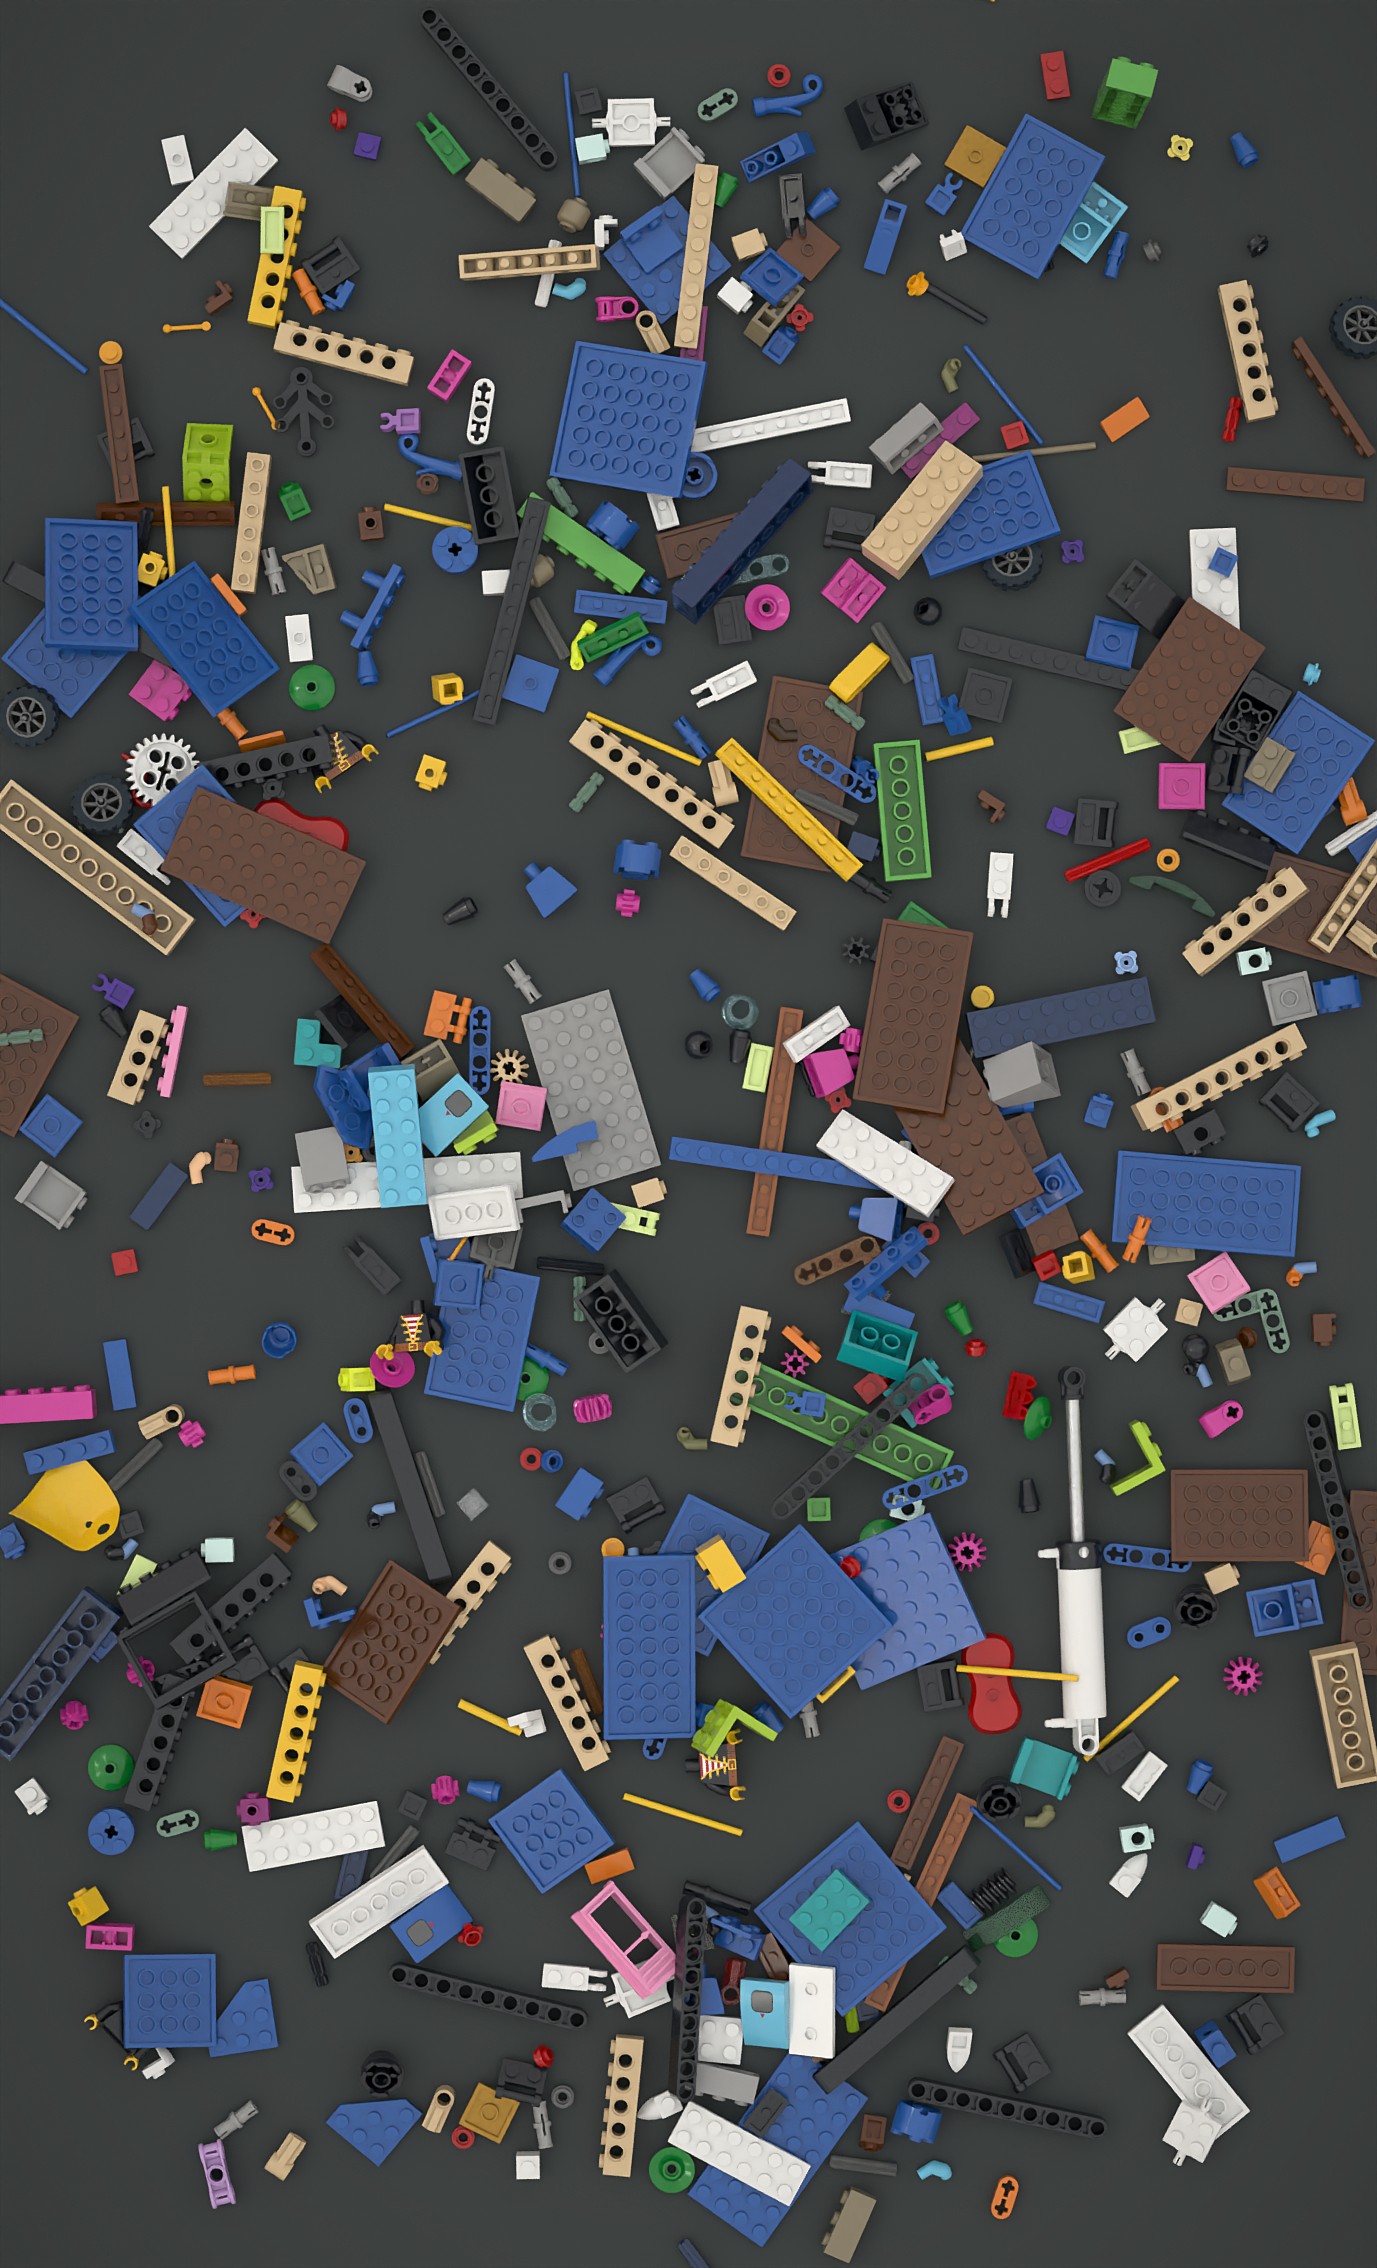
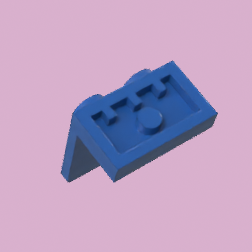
M658 205L620 232V237L646 273L683 248V244L664 219L663 212Z
M591 1188L559 1226L595 1255L626 1219V1216L594 1188Z
M434 1233L420 1237L433 1282H436L438 1259L446 1260L450 1258L463 1237L436 1241ZM469 1239L466 1240L454 1259L476 1263L468 1259L471 1248Z
M311 1595L303 1600L311 1627L317 1626V1629L331 1626V1621L339 1619L340 1623L351 1620L354 1617L353 1614L357 1612L356 1606L321 1616L323 1607L320 1598L315 1599V1595Z
M720 1915L719 1918L711 1919V1923L722 1927L721 1932L716 1936L714 1944L757 1961L766 1938V1934L760 1932L761 1928L752 1924H740L741 1920L731 1915L727 1917Z

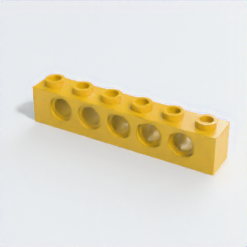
M275 186L271 207L291 208L293 215L290 218H284V230L289 233V236L284 240L283 261L281 263H274L271 260L273 254H261L247 320L249 324L276 329L277 323L280 324L282 322L283 310H280L281 302L286 301L288 288H285L286 279L291 278L293 266L289 265L291 256L295 257L297 243H294L295 234L300 233L302 221L298 220L300 211L304 212L306 198H303V192L300 190ZM271 275L279 277V283L275 286L267 284V279ZM271 297L275 300L272 308H264L262 306L265 298Z
M299 1660L296 1661L266 1797L293 1803L295 1796H300L302 1783H298L300 1774L304 1775L307 1761H303L305 1752L309 1753L312 1739H308L309 1731H314L317 1718L313 1717L314 1708L319 1709L322 1696L318 1695L319 1686L324 1687L326 1673H322L324 1666ZM309 1683L313 1687V1691L306 1693L301 1689V1685ZM304 1705L308 1709V1713L301 1715L296 1711V1707ZM299 1727L302 1729L303 1735L299 1737L294 1736L291 1729ZM294 1749L298 1752V1757L290 1758L287 1756L286 1751ZM289 1771L293 1774L294 1778L292 1780H285L281 1773Z

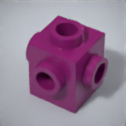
M259 1792L245 1793L246 1796H242L240 1803H237L236 1806L237 1817H241V1822H247L248 1826L261 1825V1821H269L271 1818L270 1798L266 1797V1795H259ZM250 1807H255L256 1811H252Z

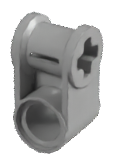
M336 65L327 84V87L359 102L368 101L373 93L372 87L366 78L340 65ZM364 85L366 92L361 91L359 94L357 87L362 88Z

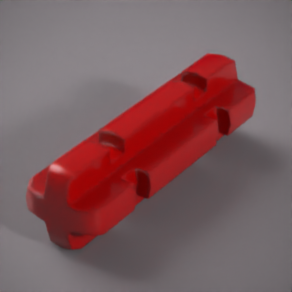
M1231 397L1230 409L1227 411L1224 426L1226 429L1222 435L1223 441L1233 442L1235 440L1236 433L1234 431L1238 426L1239 409H1241L1243 402L1241 398Z

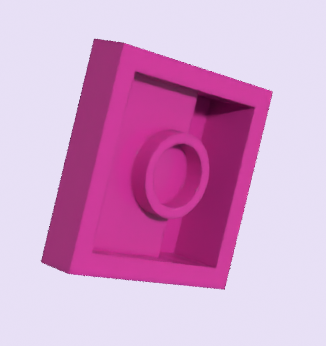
M154 660L129 695L163 721L167 722L168 719L172 721L180 711L177 707L182 700L186 702L193 694V691L179 674Z

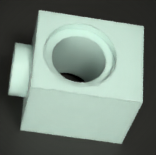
M602 134L575 138L579 165L606 160V153H610L608 139L603 140Z
M1265 947L1236 953L1240 976L1269 970L1268 965H1272L1270 952H1266ZM1251 955H1257L1260 958V965L1257 968L1249 964Z
M903 1494L894 1495L892 1505L897 1504L896 1500L903 1497V1502L908 1499ZM922 1500L912 1503L914 1511L911 1514H904L901 1510L902 1507L890 1509L889 1515L909 1521L923 1515L925 1506L921 1505Z
M234 1537L206 1538L205 1543H201V1557H205V1562H233L235 1560Z
M1146 1823L1119 1827L1124 1853L1151 1849V1842H1154L1153 1829H1148ZM1135 1832L1143 1833V1840L1140 1843H1133L1131 1840Z
M1213 1901L1210 1902L1200 1918L1202 1924L1223 1937H1226L1227 1934L1231 1935L1237 1926V1922H1235L1237 1917Z

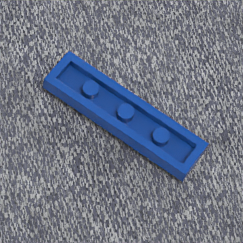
M577 590L574 613L623 619L638 611L644 622L665 624L668 601Z
M109 1429L24 1452L23 1454L28 1473L31 1475L116 1452L117 1449L112 1431Z

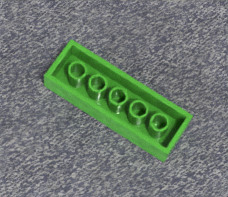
M920 740L873 744L874 766L879 772V779L876 780L884 880L885 882L931 878Z

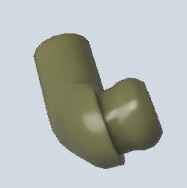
M957 358L949 359L941 371V377L948 393L959 389L955 376L961 368V362Z
M681 1427L678 1430L677 1439L685 1449L707 1450V1439H696L687 1427Z
M1046 1804L1042 1807V1812L1038 1816H1025L1024 1827H1046L1055 1818L1054 1807Z

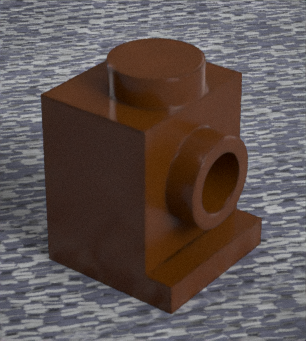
M376 507L362 508L363 513H358L361 541L385 540L381 510L376 511ZM373 519L375 525L368 527L366 525L367 520Z
M1336 1313L1310 1314L1312 1341L1318 1342V1346H1331L1332 1336H1336V1324L1332 1322L1331 1318H1336Z

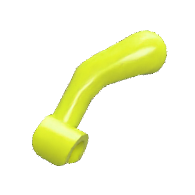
M587 620L583 624L580 632L571 644L570 665L573 670H580L584 666L582 653L577 645V641L586 637L587 634L594 633L597 624L591 620Z

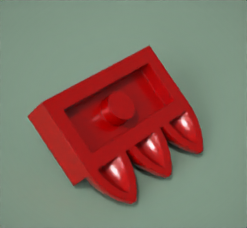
M1011 1371L1002 1416L1025 1421L1028 1404L1035 1400L1031 1394V1389L1038 1385L1034 1376Z

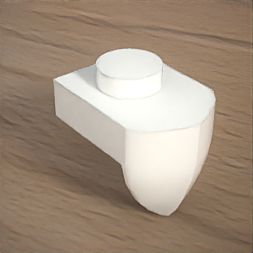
M156 2048L161 2058L144 2067L142 2072L146 2079L151 2076L154 2079L158 2078L166 2072L164 2068L175 2061L166 2048Z

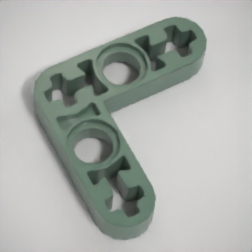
M1266 1288L1246 1293L1234 1300L1236 1315H1233V1311L1226 1312V1317L1224 1318L1220 1314H1213L1214 1318L1219 1321H1228L1259 1312L1270 1349L1276 1353H1283L1289 1348L1290 1341L1276 1293L1271 1289ZM1267 1292L1268 1295L1273 1297L1269 1301L1271 1308L1276 1306L1277 1310L1268 1311L1264 1314L1263 1309L1268 1308L1265 1302H1261L1260 1298H1263V1293ZM1243 1298H1247L1251 1302L1250 1309L1245 1312L1241 1311L1238 1307L1239 1301ZM1228 1304L1224 1308L1232 1307V1305ZM1271 1314H1275L1279 1318V1324L1276 1327H1269L1267 1325V1317ZM1282 1328L1283 1332H1278L1279 1338L1285 1340L1281 1349L1273 1346L1276 1337L1275 1334L1270 1336L1269 1331H1277Z

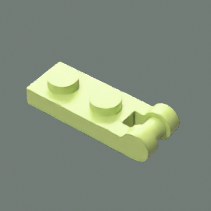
M611 1203L626 1216V1219L618 1228L652 1236L656 1235L657 1229H655L656 1220H659L660 1213ZM641 1217L647 1218L646 1227L639 1225Z
M1352 1383L1345 1384L1343 1387L1329 1386L1338 1450L1361 1447ZM1346 1395L1347 1402L1339 1403L1338 1396Z

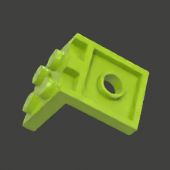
M187 423L182 456L184 501L230 502L229 460L233 425ZM206 478L210 479L212 482L203 483L201 480Z
M488 1110L453 1141L454 1148L458 1154L463 1152L464 1155H467L477 1149L475 1144L483 1140L484 1143H487L497 1137L495 1132L499 1131Z
M1137 1419L1128 1424L1149 1464L1110 1484L1109 1486L1116 1496L1165 1471L1159 1459L1162 1456L1156 1443H1151L1148 1438L1151 1436L1146 1423H1140Z
M719 1699L714 1709L710 1710L706 1715L704 1726L695 1733L691 1746L710 1757H714L735 1720L771 1741H774L778 1733L738 1707Z

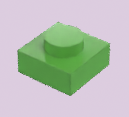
M830 1497L809 1498L807 1500L808 1521H831Z

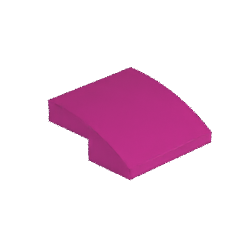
M848 557L820 593L858 623L886 587L852 558Z

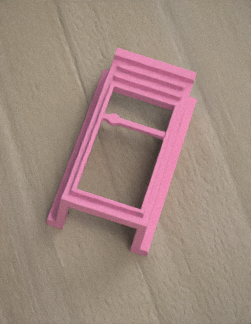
M609 1880L603 1886L604 1889L586 1906L576 1911L571 1916V1919L644 2000L647 1996L653 1995L675 1974L676 1954L614 1885L615 1883ZM609 1896L617 1902L643 1932L641 1937L624 1953L590 1915ZM648 1938L658 1951L637 1969L626 1955L643 1939Z

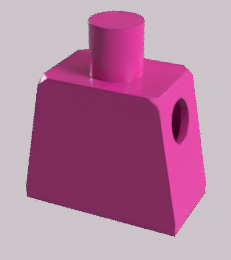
M844 1049L813 1053L803 1058L816 1097L826 1096L854 1080L852 1070L858 1068L859 1057L857 1054L847 1057Z

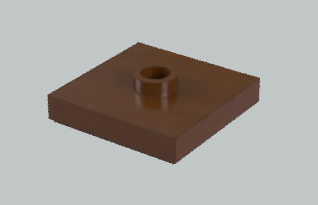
M805 219L807 236L801 237L798 226L793 231V238L787 239L776 253L803 274L804 278L811 283L837 253L840 246L810 220Z

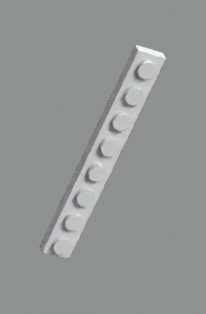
M847 399L695 429L691 452H705L851 422Z

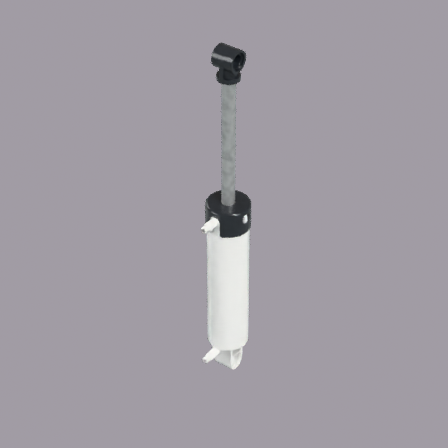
M1065 1366L1058 1373V1382L1061 1387V1400H1066L1071 1539L1056 1541L1055 1549L1039 1550L1038 1557L1056 1558L1062 1674L1079 1675L1078 1682L1062 1681L1064 1718L1046 1720L1045 1727L1072 1728L1075 1750L1090 1756L1099 1749L1098 1718L1107 1716L1101 1586V1541L1099 1539H1085L1079 1400L1084 1399L1083 1385L1086 1377L1084 1371L1079 1367ZM1073 1371L1076 1379L1070 1384L1067 1378L1068 1374ZM1088 1738L1090 1746L1084 1750L1082 1742Z

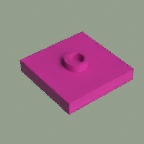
M1159 763L1158 809L1204 810L1205 763Z

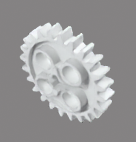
M163 733L160 740H158L154 734L151 738L152 742L144 738L143 743L145 746L137 743L136 748L138 752L133 750L130 752L134 759L126 760L128 764L132 765L131 768L125 769V772L131 773V776L126 781H133L134 783L129 789L134 790L137 788L138 792L135 797L143 795L142 803L151 800V807L170 792L165 786L166 780H173L177 786L195 770L194 766L197 765L196 763H199V761H192V757L196 754L195 752H187L190 745L182 747L183 739L174 742V735H171L166 740V736ZM151 751L159 753L160 761L158 763L150 760L149 754ZM168 751L170 754L165 765V771L168 774L162 776L160 790L157 791L156 786L161 776L158 768L164 765L165 753ZM174 757L182 761L181 769H175L172 766L171 761ZM145 773L153 775L154 782L152 785L144 782L143 776Z

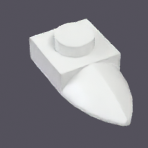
M1139 1854L1127 1860L1109 1881V1884L1128 1898L1140 1883L1145 1872L1147 1854Z
M948 2028L947 2058L954 2072H958L968 2060L972 2039L971 2028Z
M667 2090L647 2100L640 2108L637 2117L645 2120L664 2119L684 2108L681 2101L671 2097Z

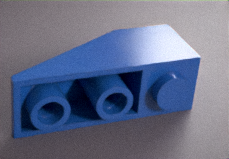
M797 132L740 161V164L750 183L793 165L815 154L816 150L808 132Z
M885 199L863 267L864 269L883 275L886 274L907 205Z

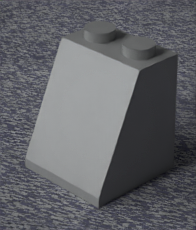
M1032 1041L983 1061L985 1067L983 1074L990 1088L988 1090L989 1098L1002 1108L1061 1095L1051 1054Z

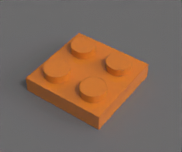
M220 1676L215 1677L205 1683L196 1716L240 1729L253 1686Z

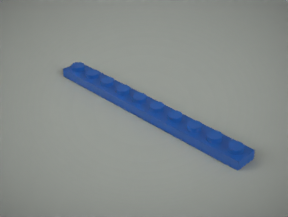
M671 1136L668 1155L670 1160L883 1190L836 1160Z

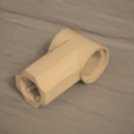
M646 310L640 312L635 324L650 352L660 354L670 349L671 347L654 313ZM646 315L652 319L650 327L644 328L640 325L639 321L642 316Z
M721 760L708 763L716 806L720 807L739 802L730 769Z
M1357 920L1345 936L1367 952L1373 959L1377 960V955L1372 950L1373 945L1377 943V934Z
M172 1404L139 1421L138 1424L142 1434L148 1440L180 1424L185 1418V1412L180 1405ZM169 1410L178 1412V1421H172L168 1418Z
M441 2085L437 2088L422 2123V2126L427 2130L437 2133L441 2132L455 2100V2091L451 2086ZM447 2093L451 2099L448 2102H442L438 2095Z
M290 2131L278 2151H275L270 2157L264 2169L284 2181L294 2165L293 2162L305 2147L306 2141Z

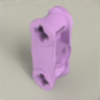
M217 2139V2142L206 2145L198 2144L213 2209H216L218 2205L226 2203L236 2204L235 2192L230 2180L222 2140ZM218 2168L222 2170L223 2177L221 2179L212 2177V2169Z

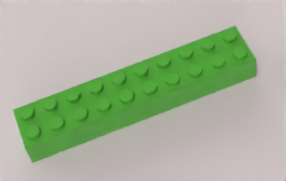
M744 1356L743 1360L746 1361L751 1359L747 1356ZM761 1363L759 1375H754L752 1384H756L754 1397H749L747 1403L751 1410L830 1446L836 1444L869 1413ZM744 1370L737 1371L735 1380L739 1383L746 1382L748 1373ZM803 1391L826 1394L823 1417L800 1414V1407L786 1409L784 1407L785 1404L792 1405L794 1403V1398L786 1396V1392H794L798 1397H802ZM736 1392L730 1396V1400L741 1404L743 1396ZM877 1416V1419L879 1421H886L885 1419ZM891 1422L854 1457L906 1481H911L946 1468L954 1451ZM868 1424L862 1425L859 1430L860 1435L864 1437L870 1436L872 1427ZM846 1440L842 1447L845 1452H852L856 1445L854 1441ZM938 1476L932 1477L929 1480V1486L932 1489H937L941 1478Z

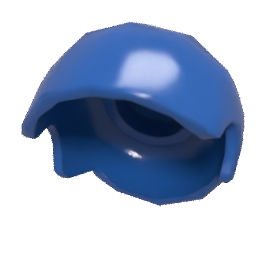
M274 1322L264 1330L261 1345L264 1352L270 1357L281 1359L294 1350L297 1343V1334L295 1329L288 1323Z

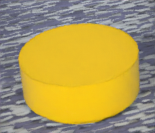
M978 986L972 991L971 1001L975 1007L984 1009L993 1003L994 994L989 987Z

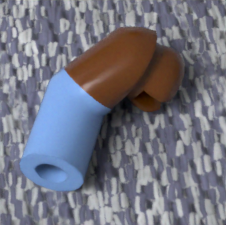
M135 903L131 913L142 918L144 926L142 930L146 935L154 934L158 926L155 913Z

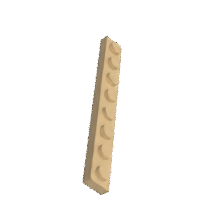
M697 163L695 166L674 347L697 350L719 166Z

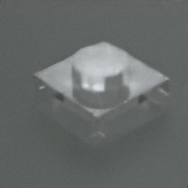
M475 1488L456 1503L471 1521L489 1506Z

